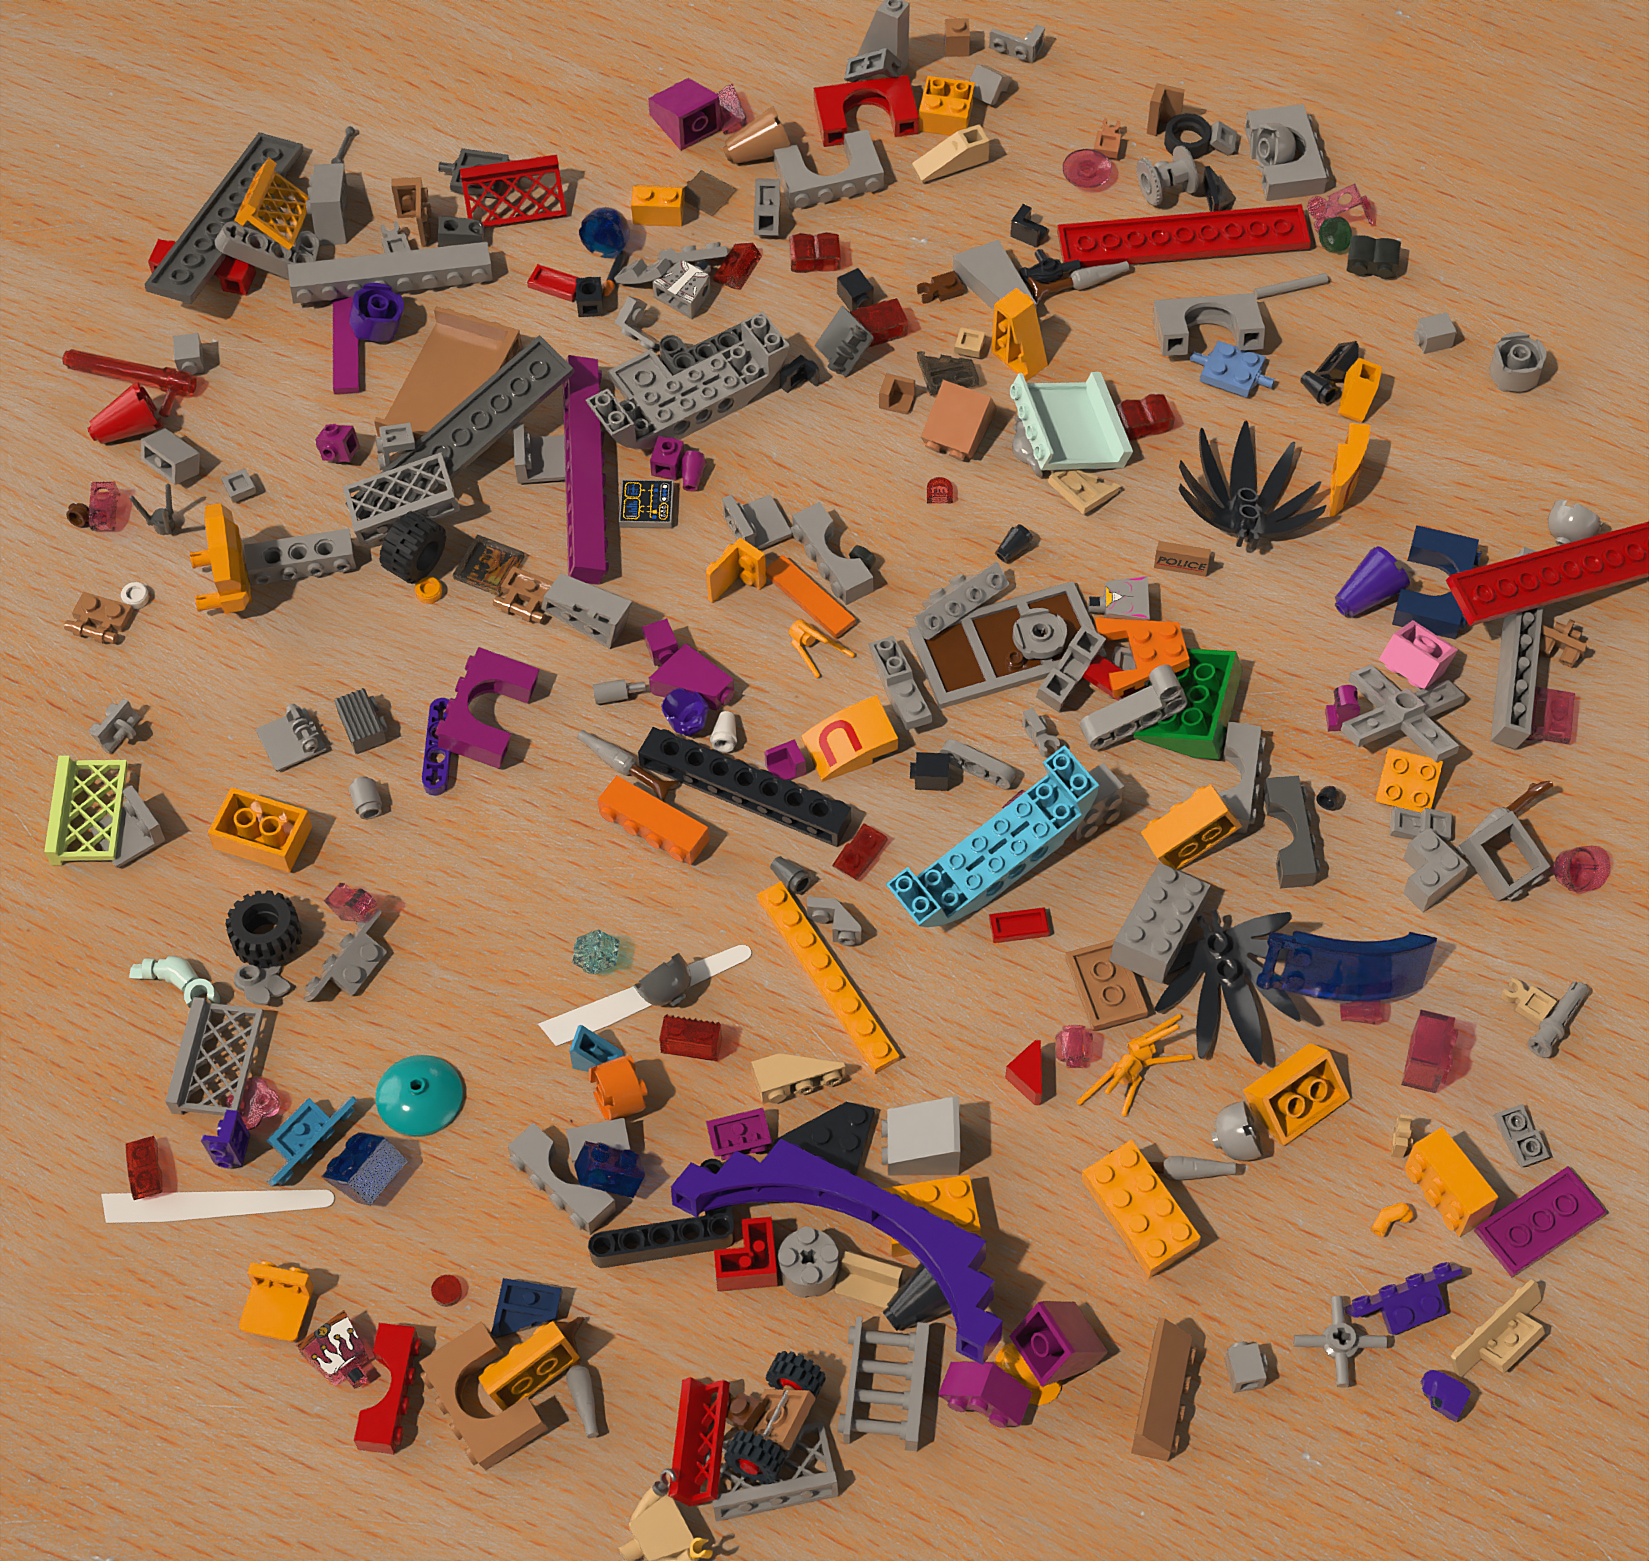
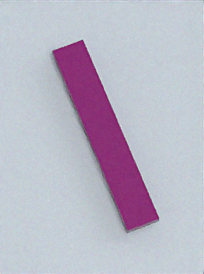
M353 297L333 299L334 394L360 393L359 339L354 335V330L349 323Z

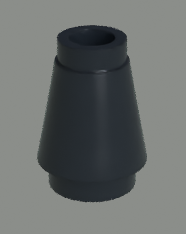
M1311 371L1305 372L1301 377V384L1304 385L1318 403L1327 405L1336 398L1338 388L1335 382Z
M1018 524L1016 527H1011L995 551L996 556L1002 562L1007 563L1031 545L1032 534L1023 525Z

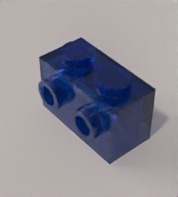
M585 1141L574 1163L579 1185L630 1198L635 1197L645 1177L639 1154L628 1149L612 1148L600 1142L592 1143Z

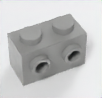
M164 428L141 439V460L174 485L199 474L200 453L168 429Z

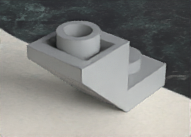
M808 896L807 919L817 923L833 922V942H838L845 946L861 945L860 924L837 899Z

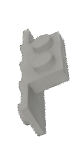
M994 562L975 576L958 574L949 580L950 584L945 588L940 587L929 593L930 598L922 602L925 609L913 617L924 639H930L1009 585L998 562Z
M380 909L370 913L366 911L357 920L356 925L359 927L353 934L349 932L339 943L341 950L336 956L334 954L330 955L322 965V968L325 970L319 978L314 976L304 989L308 992L304 995L303 999L306 1002L314 999L329 979L349 996L354 995L387 952L366 934L382 913Z

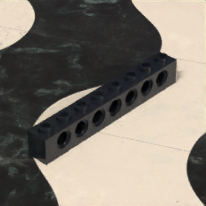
M652 727L638 751L639 765L643 768L672 780H677L684 785L832 846L838 847L851 823V807L843 801L824 797L816 790H807L791 780L775 777L767 770H758L740 759L734 760L726 757L718 750H709L691 739L685 740L677 737L669 730H660ZM669 753H677L676 755H673V756L667 755V754H669ZM693 763H701L698 766L692 765ZM718 773H725V775H723V776H718V775H716V774H718ZM750 783L748 786H742L741 784ZM768 793L776 794L774 796H766ZM793 803L801 804V805L796 806V807L791 806V804H793ZM818 813L825 814V816L823 817H817L815 815Z

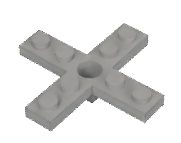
M1372 664L1350 673L1349 682L1377 707V709L1342 723L1341 732L1357 747L1402 730L1436 763L1457 754L1459 745L1429 718L1460 705L1464 701L1465 694L1448 679L1413 693L1408 688L1400 691Z

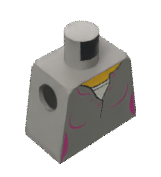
M1148 576L1107 581L1103 596H1089L1088 611L1104 612V618L1150 620Z

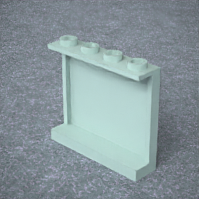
M1091 372L1086 382L1026 383L1023 374L1018 373L1010 387V395L1014 399L1018 416L1023 422L1026 437L1030 440L1034 457L1038 461L1041 470L1124 468L1133 450L1101 372Z

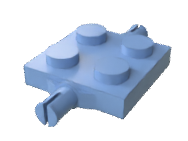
M1221 341L1217 342L1215 348L1208 356L1193 351L1190 358L1191 362L1204 365L1200 382L1244 397H1248L1251 389L1257 384L1272 389L1275 378L1261 374V369L1265 363V356L1247 350L1238 351L1236 346Z

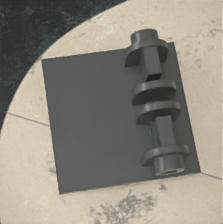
M841 306L814 346L828 359L829 364L827 367L830 370L836 372L838 369L847 378L873 341L874 336L844 306Z

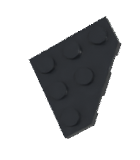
M846 1101L774 1139L772 1148L782 1139L788 1143L797 1144L803 1150L815 1156H821L827 1162L839 1168L847 1169L857 1176L875 1108Z

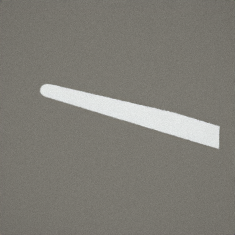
M738 945L688 965L691 972L689 987L749 959L751 949L746 945ZM633 986L541 1022L538 1025L554 1045L558 1046L574 1039L578 1025H583L594 1032L652 1004L646 1002Z
M330 1190L101 1194L106 1223L168 1222L323 1208L330 1206L334 1202V1194Z

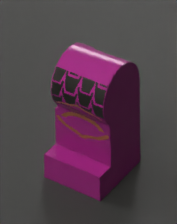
M1342 685L1333 691L1334 705H1326L1325 708L1328 732L1341 731L1343 722L1359 716L1360 704L1358 703V691L1355 686Z

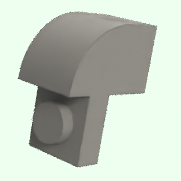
M755 179L754 235H779L780 179Z

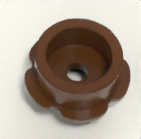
M72 503L69 505L66 517L72 525L82 527L85 523L88 524L91 521L92 515L88 506L83 503Z

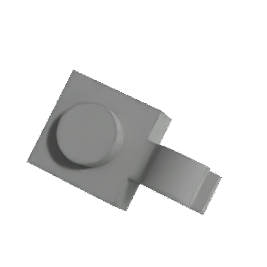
M1034 708L1024 711L1022 727L1034 746H1038L1040 755L1042 757L1047 756V749L1045 747L1047 745L1053 746L1055 751H1058L1060 749V742L1055 736L1046 734L1047 724L1041 715L1038 716Z

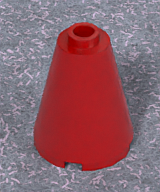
M138 381L89 421L90 427L87 430L94 441L98 440L103 444L159 430L163 427L161 417L155 418L154 414H156L157 408L143 386L140 387V382Z

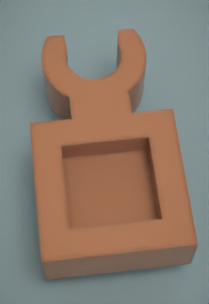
M1107 119L1103 120L1102 131H1097L1093 155L1117 159L1122 135L1119 134L1120 121L1117 120L1114 127H1109Z

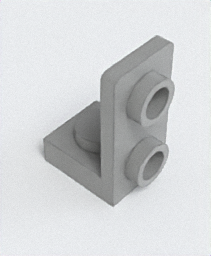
M1036 25L1031 33H1027L1025 40L992 29L990 31L989 48L1019 60L1033 63L1044 45L1045 27Z
M628 296L614 323L622 327L621 332L626 336L640 339L641 342L639 344L648 350L660 349V342L636 327L645 314L644 310L647 303L641 299Z
M410 422L379 427L380 438H376L377 452L379 454L377 458L379 469L384 470L390 465L389 453L415 449V442Z

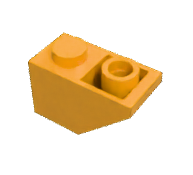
M1362 358L1356 360L1346 372L1338 415L1359 423L1364 420L1378 389L1382 366Z

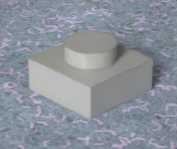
M1220 121L1212 125L1210 145L1226 155H1230L1235 151L1237 131Z
M245 468L221 478L232 503L257 493Z

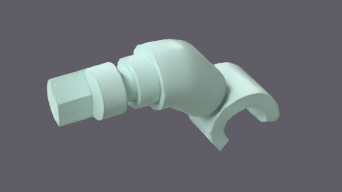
M168 956L166 959H159L158 962L156 959L144 958L142 964H133L130 969V979H155L157 976L159 980L173 983L184 992V1000L189 1008H191L193 997H198L203 993H208L207 997L211 1003L220 1004V995L214 986L205 979H199L190 963L181 957Z

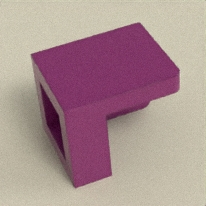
M795 739L764 752L765 766L773 776L783 780H794L806 775V760Z

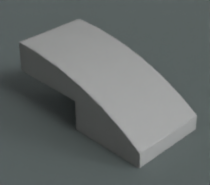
M665 257L647 266L641 258L623 267L614 279L617 283L623 284L648 282L663 276L671 264Z
M1395 806L1391 811L1390 836L1414 839L1429 827L1443 841H1449L1451 838L1452 814L1425 808L1420 813Z

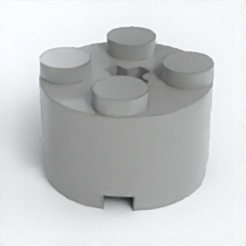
M1513 332L1504 335L1495 346L1489 366L1490 376L1497 384V388L1503 392H1521L1535 388L1546 359L1544 345L1538 339L1535 341L1529 338V334L1523 332Z
M807 1226L791 1233L782 1242L778 1253L779 1274L782 1284L790 1293L802 1298H806V1296L818 1297L830 1291L837 1281L839 1271L838 1249L831 1237L822 1231Z

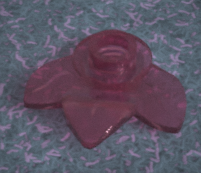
M260 1077L247 1078L239 1109V1114L247 1129L252 1130L259 1126L264 1117L275 1115L280 1108L279 1095L273 1089H269L266 1081ZM232 1094L225 1100V1105L228 1108L232 1107L234 1099Z

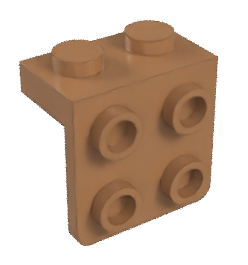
M421 177L392 178L391 187L397 217H416L421 246H427V238L431 237L430 222L427 223L428 218H431V204L426 203L429 200L428 188L423 187Z

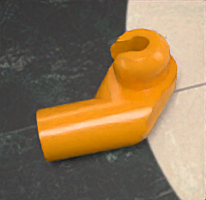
M1402 1202L1384 1207L1371 1228L1372 1233L1379 1237H1384L1391 1222L1399 1220L1401 1223H1408L1413 1218V1211L1409 1208L1408 1204Z

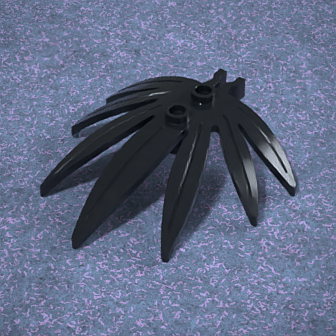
M1244 421L1233 453L1230 469L1231 500L1202 427L1199 432L1201 464L1205 479L1216 502L1193 477L1183 461L1180 460V471L1194 496L1181 483L1178 488L1180 494L1191 509L1204 521L1220 530L1235 533L1237 536L1236 547L1242 546L1245 537H1247V542L1250 543L1251 549H1256L1259 537H1276L1297 531L1320 517L1325 512L1327 506L1324 505L1291 517L1301 510L1316 494L1321 485V481H1319L1269 515H1266L1284 486L1296 443H1290L1265 482L1258 499V494L1255 492L1254 457L1248 421Z
M1213 910L1211 911L1214 917L1212 924L1215 931L1212 932L1211 927L1205 923L1202 916L1196 917L1199 925L1203 928L1205 939L1182 946L1167 975L1180 970L1187 964L1189 965L1170 983L1154 1009L1157 1013H1162L1175 1006L1192 990L1201 973H1205L1197 1012L1196 1040L1198 1057L1200 1059L1206 1058L1215 1037L1219 1017L1218 986L1221 985L1229 1015L1242 1043L1257 1065H1262L1263 1035L1261 1022L1254 998L1244 975L1248 976L1258 991L1280 1012L1297 1022L1302 1020L1298 1009L1281 985L1267 971L1248 958L1249 954L1274 961H1291L1303 958L1304 952L1292 945L1273 940L1252 939L1267 936L1280 930L1292 919V914L1290 912L1269 914L1248 920L1224 931L1220 926L1221 917L1218 911Z

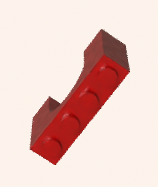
M908 75L814 88V107L823 147L844 145V134H847L845 115L849 110L860 105H874L886 111L890 117L895 137L919 134V116Z

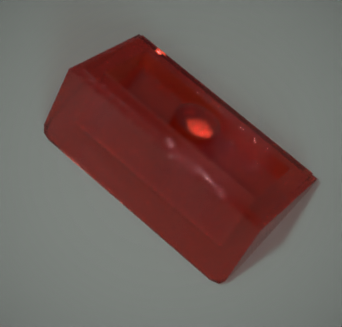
M734 244L713 280L730 288L741 290L761 259V253L755 244Z

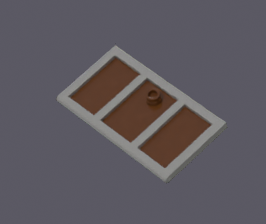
M1071 581L973 609L930 639H924L918 626L907 628V634L910 637L939 709L1045 679L1053 667L1058 665L1069 644L1083 624L1095 632L1096 630L1077 591L1076 585ZM1033 608H1045L1056 617L1057 614L1062 617L1067 627V637L1063 651L1060 654L1045 659H1027L1023 657V654L1013 641L1014 624L1020 619V615L1023 612ZM1036 630L1035 636L1044 637L1046 635L1045 631L1042 633V630ZM1102 648L1099 655L1106 659L1107 655L1104 648Z

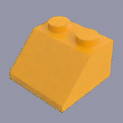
M636 184L633 186L631 201L633 225L682 227L686 186Z

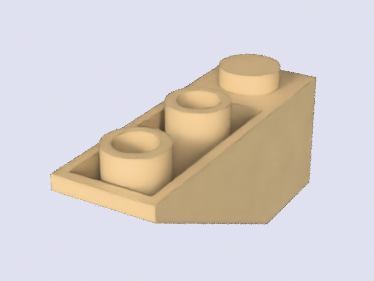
M980 124L957 131L913 162L912 167L921 183L966 169L989 160L990 141Z
M781 1053L751 1062L752 1075L763 1104L768 1102L778 1103L787 1096L797 1093L804 1095L813 1091L814 1088L823 1085L833 1086L841 1082L842 1079H845V1064L843 1062Z

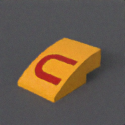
M1349 423L1345 444L1338 443L1331 472L1329 516L1335 517L1343 509L1356 488L1369 440L1370 425Z
M877 695L835 713L801 736L822 782L873 764V758L898 750V737Z

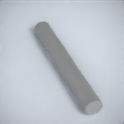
M1326 273L1256 288L1254 289V295L1258 299L1328 283V277Z

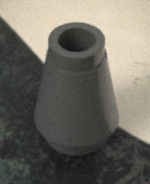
M781 856L775 858L771 863L770 869L790 893L801 894L810 885L811 877L806 869Z

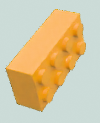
M1133 1140L1128 1141L1082 1171V1183L1149 1278L1199 1246L1200 1235Z

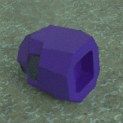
M1429 1370L1420 1381L1424 1396L1429 1399L1432 1409L1456 1422L1471 1391L1463 1383L1445 1373Z

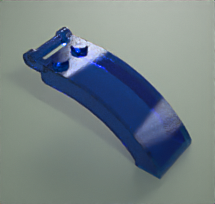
M1294 931L1292 936L1273 932L1268 937L1267 944L1269 948L1262 973L1258 974L1256 985L1265 990L1274 988L1309 997L1337 1001H1377L1400 997L1423 987L1437 938L1409 932L1406 936L1390 940L1350 941L1301 931ZM1280 949H1289L1281 976L1274 975Z

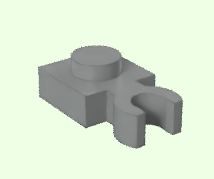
M397 221L394 222L395 228L391 231L386 230L385 225H381L383 236L381 242L385 253L410 251L405 233L401 234Z

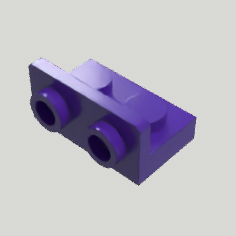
M226 1109L224 1119H221L218 1123V1136L202 1135L201 1142L216 1166L226 1169L232 1168V1166L242 1167L251 1134L239 1112Z

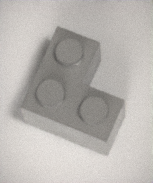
M1428 827L1408 843L1403 859L1416 872L1408 878L1403 894L1418 909L1425 912L1464 880L1469 865Z

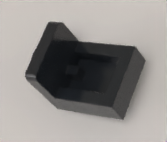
M799 355L791 363L785 364L780 371V388L788 393L804 379L816 386L819 384V368L817 364L812 360L806 359L803 355Z

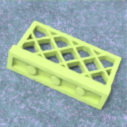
M58 756L44 851L51 865H62L63 861L115 860L124 799L122 790L125 789L128 769L127 760L72 761L70 756ZM78 769H90L93 772L83 782L77 778ZM110 769H120L119 775L110 782L103 776ZM100 778L106 785L94 794L88 786ZM84 790L90 798L78 806L74 802V797ZM112 790L116 794V799L106 806L100 798ZM96 802L103 809L90 818L84 811ZM81 814L87 822L75 830L71 826V821ZM109 814L113 821L103 830L96 822ZM93 826L99 834L87 842L81 834ZM76 838L83 844L76 852H67V846ZM105 838L109 842V851H96L93 846Z

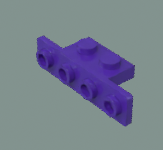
M1449 1262L1439 1263L1433 1266V1271L1424 1275L1423 1273H1416L1408 1276L1405 1279L1406 1282L1400 1285L1390 1284L1381 1287L1378 1290V1294L1370 1297L1368 1295L1357 1297L1351 1301V1305L1344 1307L1346 1314L1357 1318L1380 1308L1388 1333L1395 1335L1447 1313L1437 1284L1463 1274L1461 1267Z

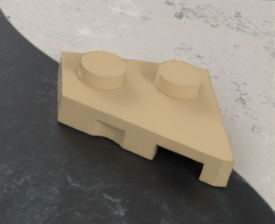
M1080 469L1058 470L1051 474L1048 479V484L1083 515L1118 494L1120 490L1119 484L1114 482L1112 486L1097 481L1098 476L1082 472Z

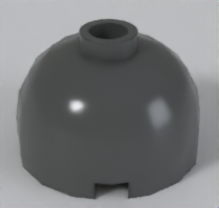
M680 953L672 956L669 962L659 965L639 980V983L634 985V988L646 1002L654 1006H663L670 1003L674 1007L687 997L684 992L690 986L691 972Z

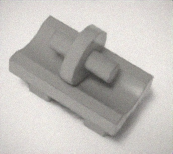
M122 699L119 704L111 703L106 709L105 715L107 718L102 724L94 723L89 729V733L94 740L100 744L105 752L110 754L124 737L128 739L135 737L136 732L133 727L141 719L132 709L130 702Z

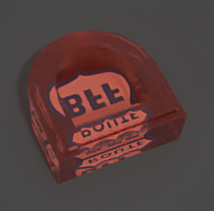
M943 477L931 479L927 484V504L953 503L952 483Z

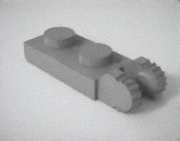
M720 242L706 244V249L696 250V245L681 247L682 252L679 253L673 249L661 250L657 259L661 260L666 257L670 264H676L682 260L692 262L726 257L728 254L726 246L721 247Z

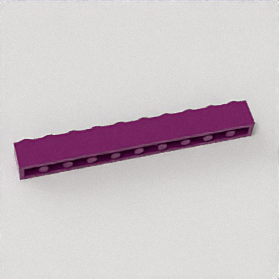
M568 355L566 362L575 371L563 383L568 576L585 583L599 585L603 575H607L609 570V560L605 559V553L608 549V538L604 537V532L607 528V516H604L603 511L607 502V496L603 494L606 474L602 473L605 453L601 452V447L604 443V432L600 428L602 425L601 421L587 404L586 399L602 392V390H599L602 370H598V359Z

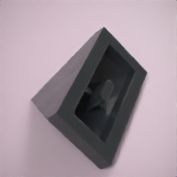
M1205 166L1203 186L1210 212L1225 211L1236 198L1210 166Z
M1353 341L1338 344L1314 373L1328 380L1345 381L1346 372L1358 359V343Z

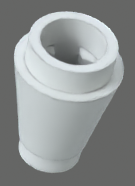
M728 711L719 714L710 737L712 747L721 753L732 751L737 744L735 715Z

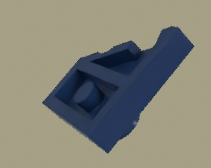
M503 1278L491 1331L493 1337H503L546 1324L549 1321H556L563 1289Z

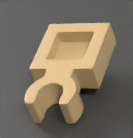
M1515 978L1510 980L1508 986L1516 992L1511 993L1504 989L1501 993V998L1506 1002H1516L1518 1004L1516 1012L1538 1026L1543 1019H1546L1557 1002L1533 985L1528 991L1525 990L1523 984Z
M1400 1114L1393 1128L1391 1157L1403 1158L1406 1149L1412 1148L1414 1132L1410 1130L1412 1116Z

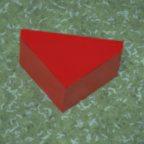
M1034 1040L1006 1066L1005 1079L1034 1105H1040L1042 1095L1041 1040Z

